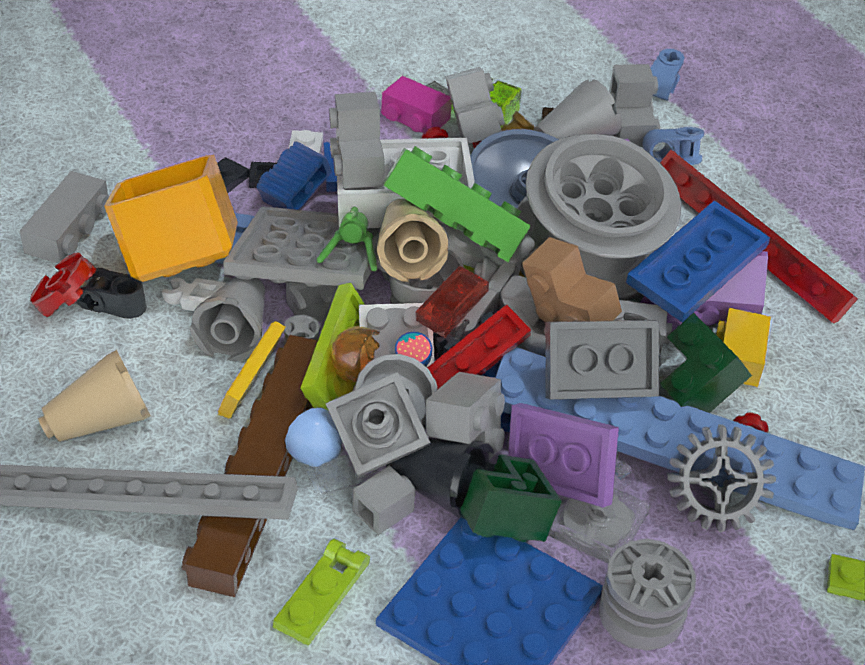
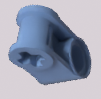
M676 49L662 50L650 67L653 76H656L658 79V91L653 96L669 101V94L674 93L676 85L680 80L678 72L685 58L680 51Z
M696 127L654 129L644 136L643 148L659 163L670 150H673L690 165H696L702 162L700 141L704 137V130ZM665 142L662 150L653 151L658 143Z

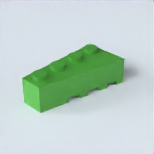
M414 146L412 151L404 148L385 178L383 185L422 210L429 211L446 225L462 231L465 236L480 246L490 248L498 254V257L509 262L530 228L528 223L519 218L522 211L506 201H503L501 206L489 200L492 193L475 182L471 188L461 183L459 180L462 174L444 164L440 170L430 164L432 156L418 147Z

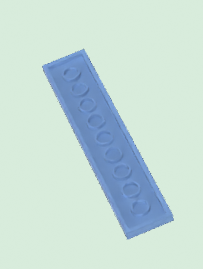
M516 347L502 358L495 378L501 379V393L505 397L503 409L505 413L511 414L512 405L524 403L619 427L618 452L676 472H680V468L672 466L669 461L671 458L683 461L685 456L676 447L678 444H682L690 450L694 446L688 439L690 433H693L700 442L704 440L702 428L705 426L711 430L712 437H717V427L719 424H723L726 427V437H730L733 428L738 427L742 430L740 442L747 435L752 434L756 437V440L751 450L760 445L765 446L767 452L759 458V461L771 459L774 463L772 468L763 471V474H772L776 477L775 483L763 484V488H767L774 493L773 498L760 496V501L821 522L855 530L859 524L865 466L690 406L681 407L676 401L661 396L547 399L546 357ZM715 447L702 453L695 460L690 471L709 467L713 461ZM728 447L731 468L742 470L743 472H752L750 462L745 454L738 449ZM721 465L719 475L712 476L709 480L711 482L715 481L719 487H723L724 480H730V478L734 477L731 474L728 475L724 471L725 468ZM747 484V487H737L733 491L746 496L751 485Z

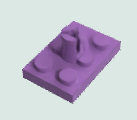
M524 403L512 405L508 456L535 460L558 495L603 508L612 505L619 427Z

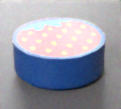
M408 332L397 340L395 354L415 358L426 367L432 359V343L426 335L420 332Z

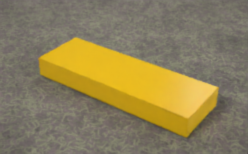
M277 321L270 324L225 394L219 407L218 415L231 419L276 348L286 328L284 325Z

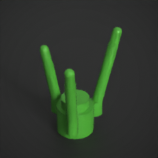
M353 206L350 212L343 217L339 230L335 232L334 237L317 257L318 263H322L341 240L350 244H357L363 241L370 268L374 272L377 271V261L372 243L373 235L367 231L369 221L363 213L358 211L357 207Z

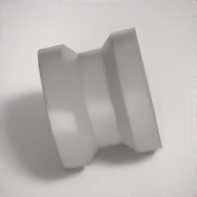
M294 315L288 318L284 324L286 327L284 330V346L289 335L319 340V323L309 315Z

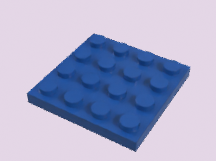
M459 518L378 615L376 626L440 665H553L601 597L603 585L526 542L496 535L482 537L473 533L466 519Z

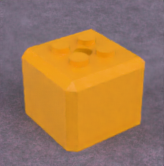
M205 155L125 179L116 184L104 205L131 277L141 282L161 276L171 277L195 266L204 267L210 265L218 259L227 257L233 246L238 221L214 155Z

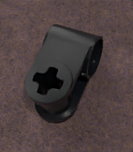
M100 267L96 268L95 273L89 278L86 286L81 287L83 294L76 301L83 309L128 319L141 316L147 308L141 281L131 277L130 274L114 272Z

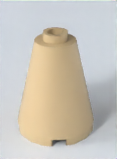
M394 200L385 210L377 241V256L380 264L388 275L400 281L409 282L408 279L418 278L421 281L430 278L440 271L448 257V238L444 228L428 213L408 200Z
M115 350L107 354L41 409L44 416L38 418L48 439L55 436L61 442L142 421L151 415L118 351Z

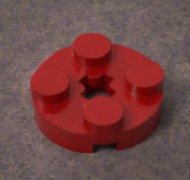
M73 253L54 266L58 271L51 278L45 275L33 290L30 301L45 317L51 316L63 303L67 306L74 304L83 294L80 286L95 273L96 267L80 253Z

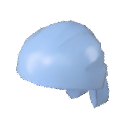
M312 408L298 415L289 426L285 443L288 453L295 460L312 467H319L340 455L342 440L329 411L323 408Z

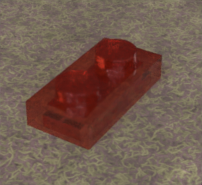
M459 266L416 310V321L446 338L488 293L489 282Z

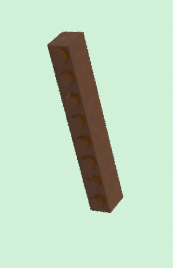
M289 335L284 348L277 350L273 373H267L262 388L263 395L260 400L256 399L252 405L251 421L248 427H242L238 437V450L235 456L230 455L228 457L224 474L286 477L293 457L286 449L285 443L289 426L298 415L314 408L310 401L305 398L301 386L318 340ZM202 516L197 527V540L193 547L189 546L186 549L182 561V570L186 571L188 586L236 597L268 519Z

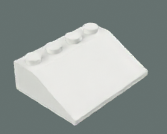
M467 138L381 140L385 162V178L402 150L406 148L412 151L414 146L432 156L430 164L440 170L445 164L462 174L459 180L461 183L471 188L475 182ZM337 176L339 227L343 217L355 206L359 212L367 217L369 221L368 228H381L387 206L394 200L405 199L385 186L343 189L341 176ZM425 211V212L428 213L432 218H434L438 223H440L441 226H442L443 224L446 225L445 223H443L442 221H440L439 219H437L436 217H434V216L432 215V213H430L429 211Z

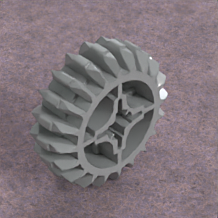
M719 424L717 427V437H712L711 430L707 426L703 427L702 434L704 440L700 442L693 433H690L688 439L694 446L690 450L682 444H678L676 447L685 456L683 461L677 458H671L669 461L672 466L680 468L679 473L671 472L667 474L669 481L680 482V485L669 490L672 497L684 495L676 504L678 510L682 511L691 506L692 508L687 515V519L690 522H694L702 514L701 526L704 529H708L711 526L712 520L716 519V527L719 532L725 531L726 520L730 519L735 530L740 529L741 523L738 517L744 515L749 523H753L755 518L749 511L754 506L760 512H765L767 509L762 502L758 501L760 496L773 498L774 495L771 490L763 488L764 483L772 484L776 482L774 475L763 474L764 470L774 466L771 459L759 461V458L767 452L766 447L760 445L751 450L756 437L749 434L740 442L742 430L738 427H734L730 437H726L727 430L723 424ZM715 447L713 461L709 467L690 471L693 463L702 453ZM728 447L738 449L745 454L750 462L752 472H743L742 470L731 468ZM722 465L725 468L724 471L728 475L731 474L734 478L724 480L720 491L717 487L718 484L715 481L711 482L709 478L719 475V469H721ZM689 484L710 487L713 491L715 508L705 506L697 501L692 495ZM747 484L751 485L749 492L739 503L727 508L730 494L734 489L742 486L747 487Z

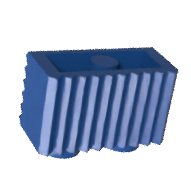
M294 141L293 146L282 152L273 169H270L261 176L256 188L263 202L274 208L300 210L332 171L325 156Z

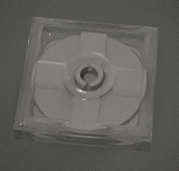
M613 488L612 505L604 508L564 496L548 536L609 563V559L617 548L634 539L649 514L651 504Z

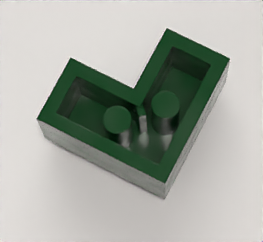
M695 313L691 314L667 336L686 361L660 384L681 407L690 406L710 413L752 376L738 356Z
M499 454L493 472L476 469L461 512L472 532L482 537L496 535L511 537L520 542H528L529 540L546 542L562 500L535 460Z

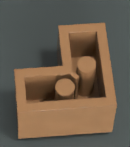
M549 237L522 263L527 284L535 303L536 313L539 319L545 322L613 321L622 312L615 284L585 274L577 245Z

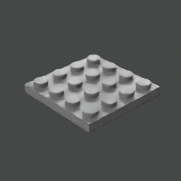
M262 206L223 261L224 275L236 276L242 280L253 278L270 279L274 283L301 282L311 287L322 285L339 286L352 283L355 289H363L372 270L363 241L357 244H350L341 240L322 263L317 262V257L334 237L335 232L339 230L338 214ZM368 228L367 231L373 235L372 243L377 260V241L381 228Z

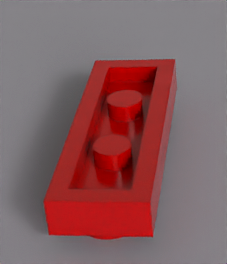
M506 304L427 367L437 383V390L458 372L483 375L499 362L505 354L531 336V329Z

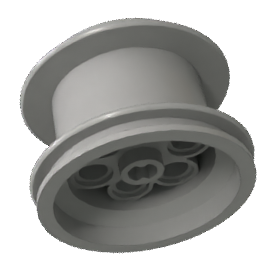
M581 134L561 138L547 145L535 156L530 164L526 177L527 196L517 207V209L522 211L519 218L530 225L524 238L530 237L535 243L534 248L522 258L520 271L526 278L522 263L551 237L577 245L585 274L614 283L619 300L630 301L639 292L626 283L627 274L656 249L664 245L674 234L679 224L681 200L672 177L644 149L618 137L601 134Z

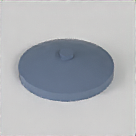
M527 129L505 130L488 136L476 146L470 156L475 183L491 192L492 195L489 200L501 206L503 201H506L517 208L520 202L527 196L526 177L533 159L543 148L559 139L542 132Z

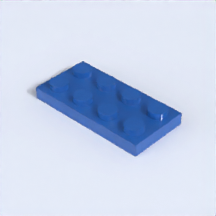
M713 201L676 232L664 245L656 249L627 274L626 283L680 322H684L768 246L770 237L716 201Z

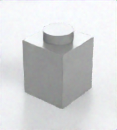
M387 466L353 489V512L377 535H380L414 511L415 488L412 482L406 476H400L390 466Z

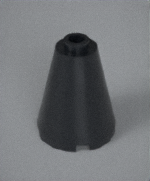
M429 439V446L386 465V467H392L400 476H406L412 482L415 491L453 515L465 519L461 508L476 469L493 472L495 464L489 463V453H495L489 443L482 441H472L470 444L445 439Z

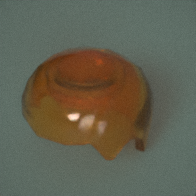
M350 326L338 334L332 346L331 359L338 377L343 381L356 382L359 373L370 361L374 360L375 350L380 347V344L372 335H379V330Z

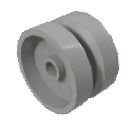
M402 354L382 355L370 361L359 373L353 391L398 372L425 430L426 399L437 391V383L429 369L415 358Z

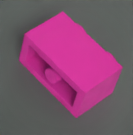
M401 76L382 92L381 114L390 121H397L410 127L415 132L425 133L433 126L441 128L451 119L452 102L450 96L405 76Z

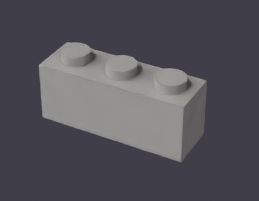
M70 171L20 230L24 254L59 263L67 255L75 253L78 241L84 234L91 233L95 220L100 214H106L104 205L109 198L106 180Z

